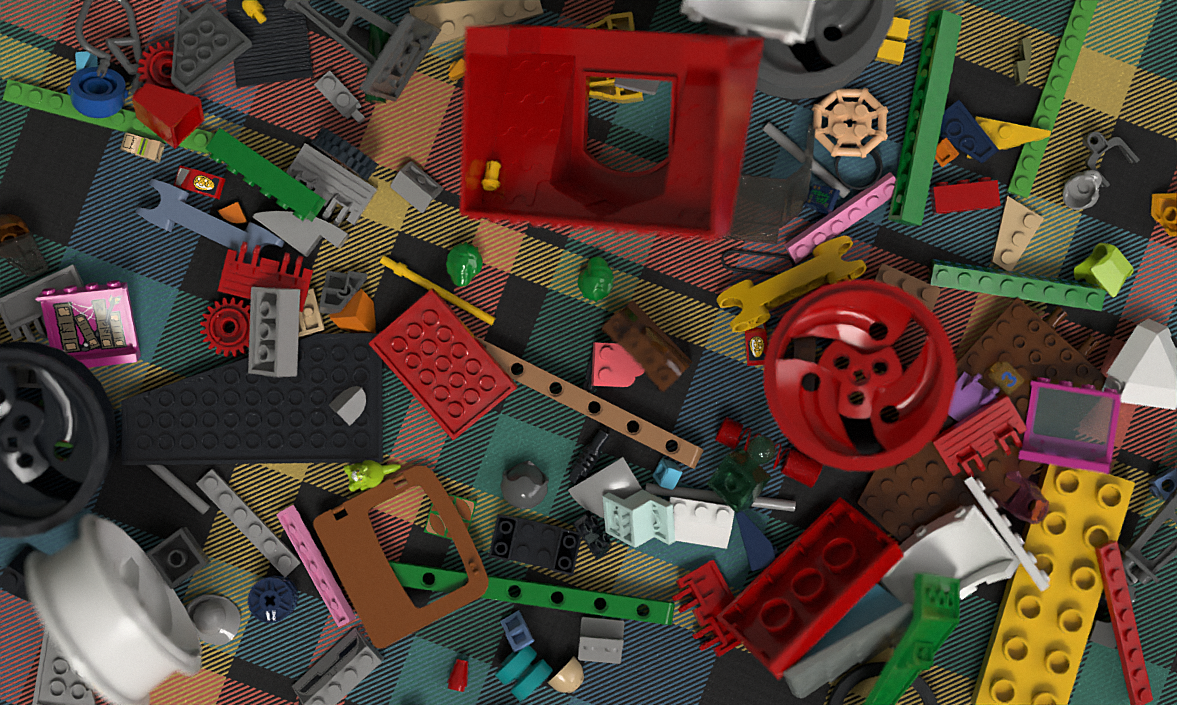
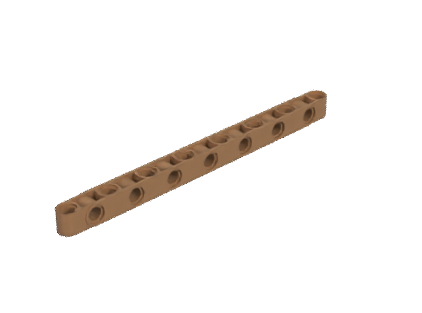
M476 337L512 379L695 469L704 451L703 449ZM515 363L522 364L524 369L522 374L514 375L511 368ZM554 382H558L562 386V391L556 395L550 392V385ZM592 401L598 402L601 406L600 411L596 414L588 410V405ZM631 420H635L639 424V429L635 433L627 430V423ZM671 439L677 442V449L673 452L667 451L665 447L666 442Z

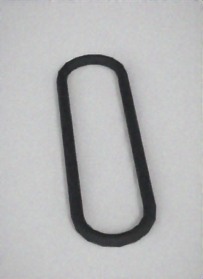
M731 249L725 251L721 257L723 267L730 271L776 276L781 274L778 272L728 267L724 262V258L728 253L786 258L791 261L792 268L795 267V262L787 255Z

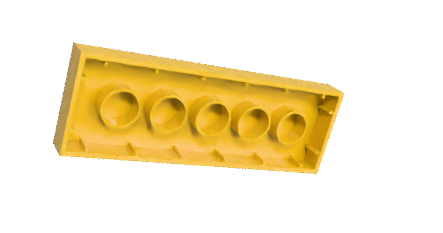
M1044 463L1021 536L1024 542L1021 547L1026 553L1030 551L1037 561L1034 565L1038 571L1043 569L1050 579L1047 582L1049 587L1041 592L1022 563L1019 564L1012 576L1008 578L970 703L973 705L1068 704L1103 590L1095 547L1110 540L1118 541L1135 482L1106 473Z

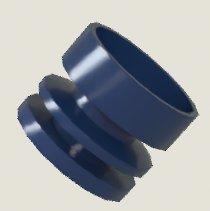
M275 574L255 583L249 592L247 602L249 610L255 618L265 623H275L283 620L295 610L298 605L299 595L297 587L292 580L283 575ZM274 595L276 597L274 599L275 603L269 604V597Z

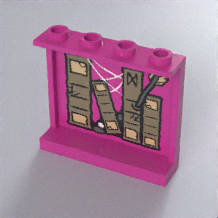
M113 280L104 285L89 283L85 287L78 288L76 285H69L61 290L45 288L36 297V301L41 302L48 341L51 347L65 351L82 362L87 368L137 362L140 358V348L127 282L120 283L119 280Z

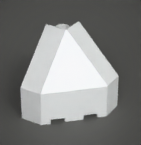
M1149 318L1138 324L1108 370V377L1102 391H1104V388L1118 390L1117 394L1122 395L1121 402L1175 410L1177 408V347L1175 348L1170 337L1169 328Z

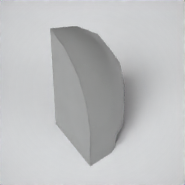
M350 387L339 394L329 406L348 425H351L363 412L366 396L361 387Z

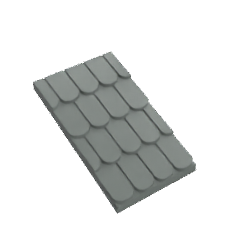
M876 584L805 653L795 667L783 673L792 694L797 698H804L828 681L832 683L858 664L867 663L888 647L892 649L897 646L914 619L912 604L909 602L903 604Z

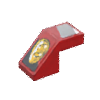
M179 166L173 186L207 197L220 199L225 179L192 168Z
M765 323L744 331L747 366L764 365L768 349Z

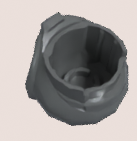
M529 460L505 470L502 474L503 479L500 485L502 494L511 506L519 509H532L539 505L548 493L549 478Z

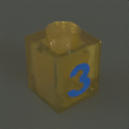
M998 361L989 369L991 373L988 376L1006 395H1010L1025 381L1007 361L1002 363Z

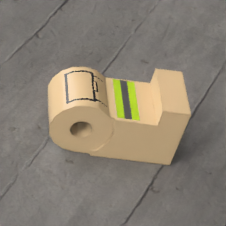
M125 133L120 149L160 163L165 144Z

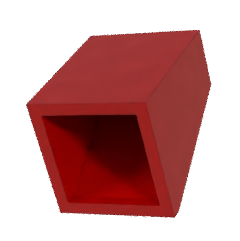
M147 83L142 88H138L134 92L133 97H131L137 119L174 149L205 121L201 99L192 95Z

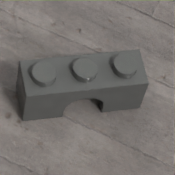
M1127 585L1131 604H1133L1136 599V588ZM1103 587L1100 598L1106 600V595ZM1111 617L1103 621L1093 619L1088 640L1115 649L1117 643Z

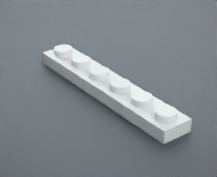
M972 476L964 482L1041 592L1048 588L1047 582L1050 579L1043 569L1038 571L1034 564L1037 561L1031 552L1028 551L1026 553L1021 545L1024 542L1019 535L1011 533L1008 528L1011 524L1005 515L999 516L995 510L998 506L991 496L987 498L982 492L985 490V487L979 479L974 480Z

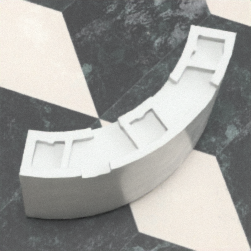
M683 0L681 13L689 15L688 19L695 22L705 21L735 30L734 33L737 35L747 36L749 33L781 39V42L794 44L795 41L804 42L814 0Z
M961 506L926 526L918 527L914 534L899 546L905 556L879 582L903 604L908 602L913 604L915 601V591L913 590L915 573L960 579V599L962 600L976 591L977 585L986 581L990 584L998 580L1010 578L1021 562L975 506Z

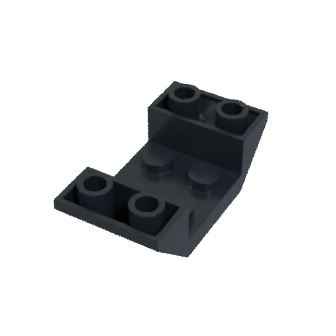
M498 514L488 557L506 561H517L573 576L582 537L579 532L564 527Z

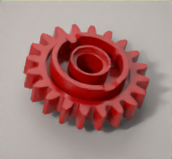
M166 41L165 46L162 47L157 42L156 49L149 46V53L143 51L142 57L144 59H139L138 64L142 67L137 68V73L143 74L139 77V82L145 81V84L148 83L181 92L172 84L171 75H166L162 72V68L165 67L172 70L174 45L171 48L169 42Z
M223 298L222 305L220 302L215 301L216 308L208 306L210 314L202 315L207 319L206 322H200V325L206 327L205 330L200 331L201 334H207L203 342L211 341L208 348L212 350L217 347L216 354L219 355L224 350V356L228 357L230 351H232L233 356L237 357L238 350L245 354V346L249 348V312L251 305L244 308L245 301L241 300L237 305L236 298H232L229 304L228 299ZM230 321L235 324V330L232 333H228L225 329L226 324Z

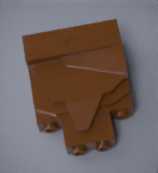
M633 300L602 327L601 331L604 334L607 332L640 365L659 387L657 390L660 393L664 392L693 363Z

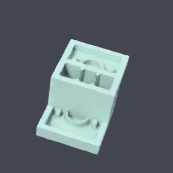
M643 489L624 500L611 493L603 495L605 530L607 534L634 548L653 537L668 545L675 542L672 503Z

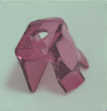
M1018 471L1006 473L1010 481L1021 486L1019 492L1010 504L994 496L991 497L1018 519L1031 524L1040 523L1046 516L1050 503L1043 495L1039 486L1027 480L1026 477L1022 478ZM1035 500L1036 507L1034 510L1029 511V502Z

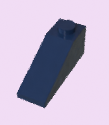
M736 506L735 515L750 569L754 571L768 567L779 556L777 547L772 546L771 542L755 524Z

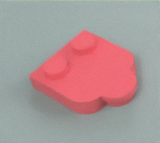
M593 342L592 386L628 387L633 384L635 377L645 372L617 343Z

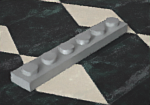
M211 469L197 483L200 489L284 577L301 563L297 556L214 469Z

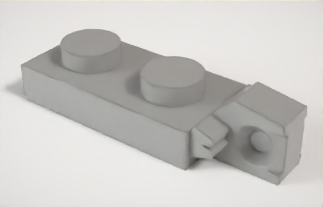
M330 70L314 84L343 117L345 116L349 119L352 116L359 124L366 119L358 110L362 107L359 101Z

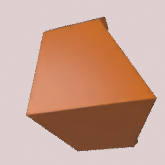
M362 288L355 293L341 312L329 315L330 319L341 330L352 333H376L374 302Z

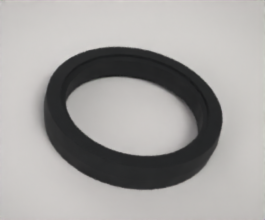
M888 662L867 663L848 672L832 690L827 705H842L851 689L868 678L880 676ZM918 675L911 686L917 691L924 705H938L932 689Z

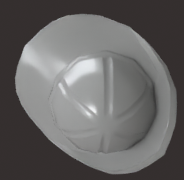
M207 594L195 598L186 607V611L199 639L204 642L223 645L230 642L237 634L240 626V613L229 599L219 595Z

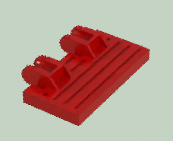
M242 242L238 261H236L238 251L228 249L218 287L219 292L251 299V287L300 289L299 311L303 312L313 270L304 268L302 278L299 277L303 262L302 256H298L296 259L294 275L286 274L290 253L285 252L281 270L278 272L280 265L278 261L261 258L260 266H257L261 249L259 245H256L253 250L251 265L243 263L248 249L247 242Z
M1004 393L937 435L931 441L953 476L961 472L957 463H960L970 478L971 476L974 477L973 471L967 464L971 459H974L979 470L982 472L986 470L976 451H978L982 458L998 449L994 442L997 439L1001 448L1008 456L1011 454V449L1004 439L1010 435L1015 446L1021 448L1023 444L1015 430L1021 434L1027 428L1009 397Z
M713 559L675 580L679 589L687 585L688 587L673 595V601L680 600L688 593L693 598L691 601L681 605L678 608L679 612L682 613L699 604L692 612L700 627L703 628L693 634L694 639L702 637L709 631L714 636L699 646L701 651L720 642L719 645L712 648L716 656L719 657L741 644L717 619V616L735 598Z

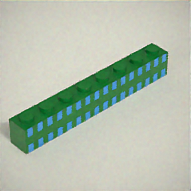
M931 259L927 277L929 284L934 286L1012 298L1018 297L1019 299L1102 311L1106 290L1098 284Z

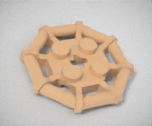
M865 87L863 89L841 88L831 92L812 107L814 112L811 135L831 153L832 157L851 156L861 157V159L866 158V155L882 141H886L888 137L886 125L887 113L889 111ZM842 97H857L859 99L857 102H844ZM837 99L838 104L831 111L825 109ZM865 100L875 111L869 112L867 107L862 105L863 101ZM822 116L828 118V127L821 128ZM878 118L877 131L871 128L872 119ZM852 119V121H855L856 124H852V127H848V125L844 123V121ZM825 135H833L836 138L837 144L834 145ZM865 137H873L864 146L861 144L862 139ZM842 144L856 145V148H842L841 146Z

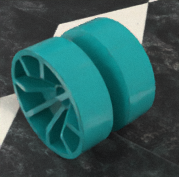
M530 645L516 653L513 651L501 663L502 666L495 673V676L503 685L510 683L514 679L517 681L510 692L520 702L529 696L553 670L543 659L536 662L533 666L530 664L537 654Z

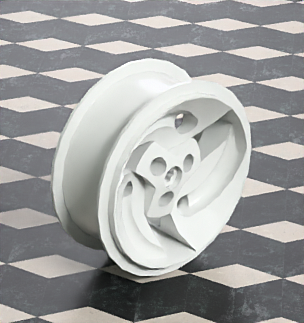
M92 514L86 515L81 520V536L77 540L52 555L40 551L29 555L26 562L29 592L35 608L52 639L71 665L95 691L115 705H149V692L176 670L192 676L201 671L202 660L199 637L177 594L173 589H170L143 549L114 523Z

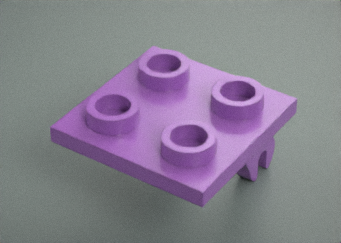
M963 372L956 381V390L948 415L957 422H960L998 398L995 396V393L999 391V388L995 386L993 389L987 390L977 382L982 377L981 374L977 373L971 377L966 372Z

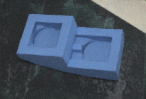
M519 610L500 621L515 653L534 642Z

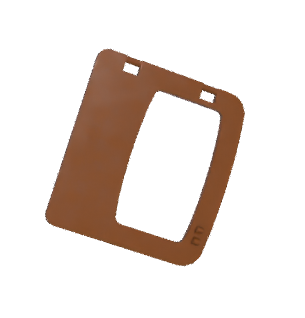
M425 466L412 467L332 510L317 516L314 520V528L373 645L377 648H385L484 595L488 588V576L463 520L434 472ZM405 478L408 484L396 490L393 483ZM414 486L422 487L438 511L460 554L469 578L465 586L423 608H416L398 581L380 546L368 515L373 507ZM345 509L348 515L336 520L334 514Z

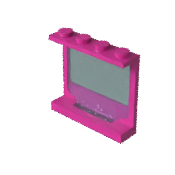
M1037 377V381H1031L1032 389L1026 421L1027 430L1024 433L1019 459L1109 474L1122 395L1117 394L1118 390L1104 388V392L1095 391V386L1084 384L1081 385V388L1072 387L1073 383L1059 381V385L1050 384L1051 379Z

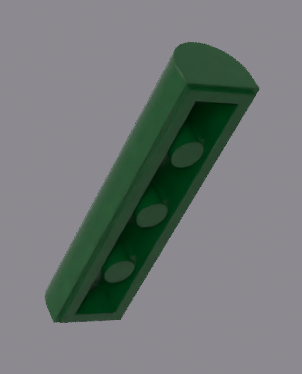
M382 16L392 22L390 17ZM370 23L368 52L378 59L391 39V35ZM367 67V71H366V77H367V75L369 74V72H370V70H371V69L368 68V67ZM365 93V103H387V99Z

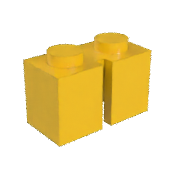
M893 17V23L874 60L897 65L902 63L906 43L903 42L907 39L911 20Z

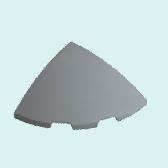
M623 457L568 489L578 504L601 518H604L603 495L611 493L624 500L642 490Z

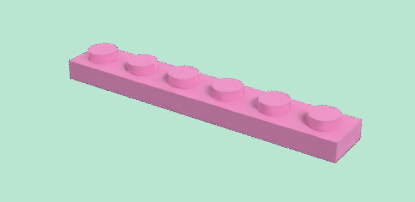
M889 172L873 186L863 190L784 244L792 260L795 263L799 262L812 253L818 245L831 240L891 199L896 182L894 175Z
M292 505L276 514L338 628L354 620L356 617L351 606L346 601L341 588L336 583L330 568L325 563L320 550L314 543L295 506Z

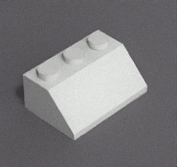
M669 497V502L673 504L675 541L727 549L735 511L734 506Z

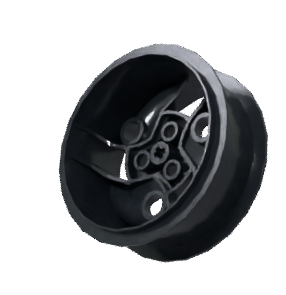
M11 341L0 343V389L6 395L5 402L0 403V537L24 538L44 534L68 522L87 505L109 472L116 451L117 424L112 403L101 382L82 362L63 350L39 342ZM16 365H25L35 369L38 381L42 387L44 407L35 401L18 398L19 376ZM20 415H27L31 420L30 425H22L19 422ZM14 436L18 438L16 444L11 442ZM66 440L71 443L73 452L70 457L62 458L56 454L55 444L58 441ZM23 453L31 454L34 462L26 463L23 460ZM52 465L67 478L81 482V484L73 492L61 493L46 490L30 482V480L41 475Z

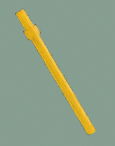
M384 255L380 260L381 264L394 270L396 275L400 277L403 275L429 291L434 288L443 299L491 326L494 323L495 317L409 270L407 265L401 262L397 263Z

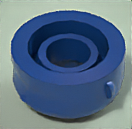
M98 67L79 70L71 77L70 86L67 87L71 103L79 113L90 118H107L122 109L129 93L126 90L125 80L119 73L108 69L106 75L100 78L102 73H100L99 77L97 76L96 71Z

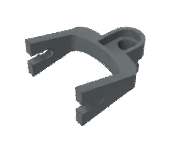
M1090 132L1083 137V145L1091 152L1085 160V166L1088 170L1098 171L1095 167L1098 158L1105 151L1116 145L1129 163H1137L1140 160L1120 137L1106 140L1100 132ZM1102 176V182L1099 187H1108L1110 185L1109 182Z

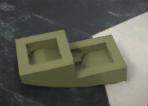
M1031 38L1022 39L1017 43L1020 61L1012 65L1015 86L1023 84L1028 75L1032 54Z

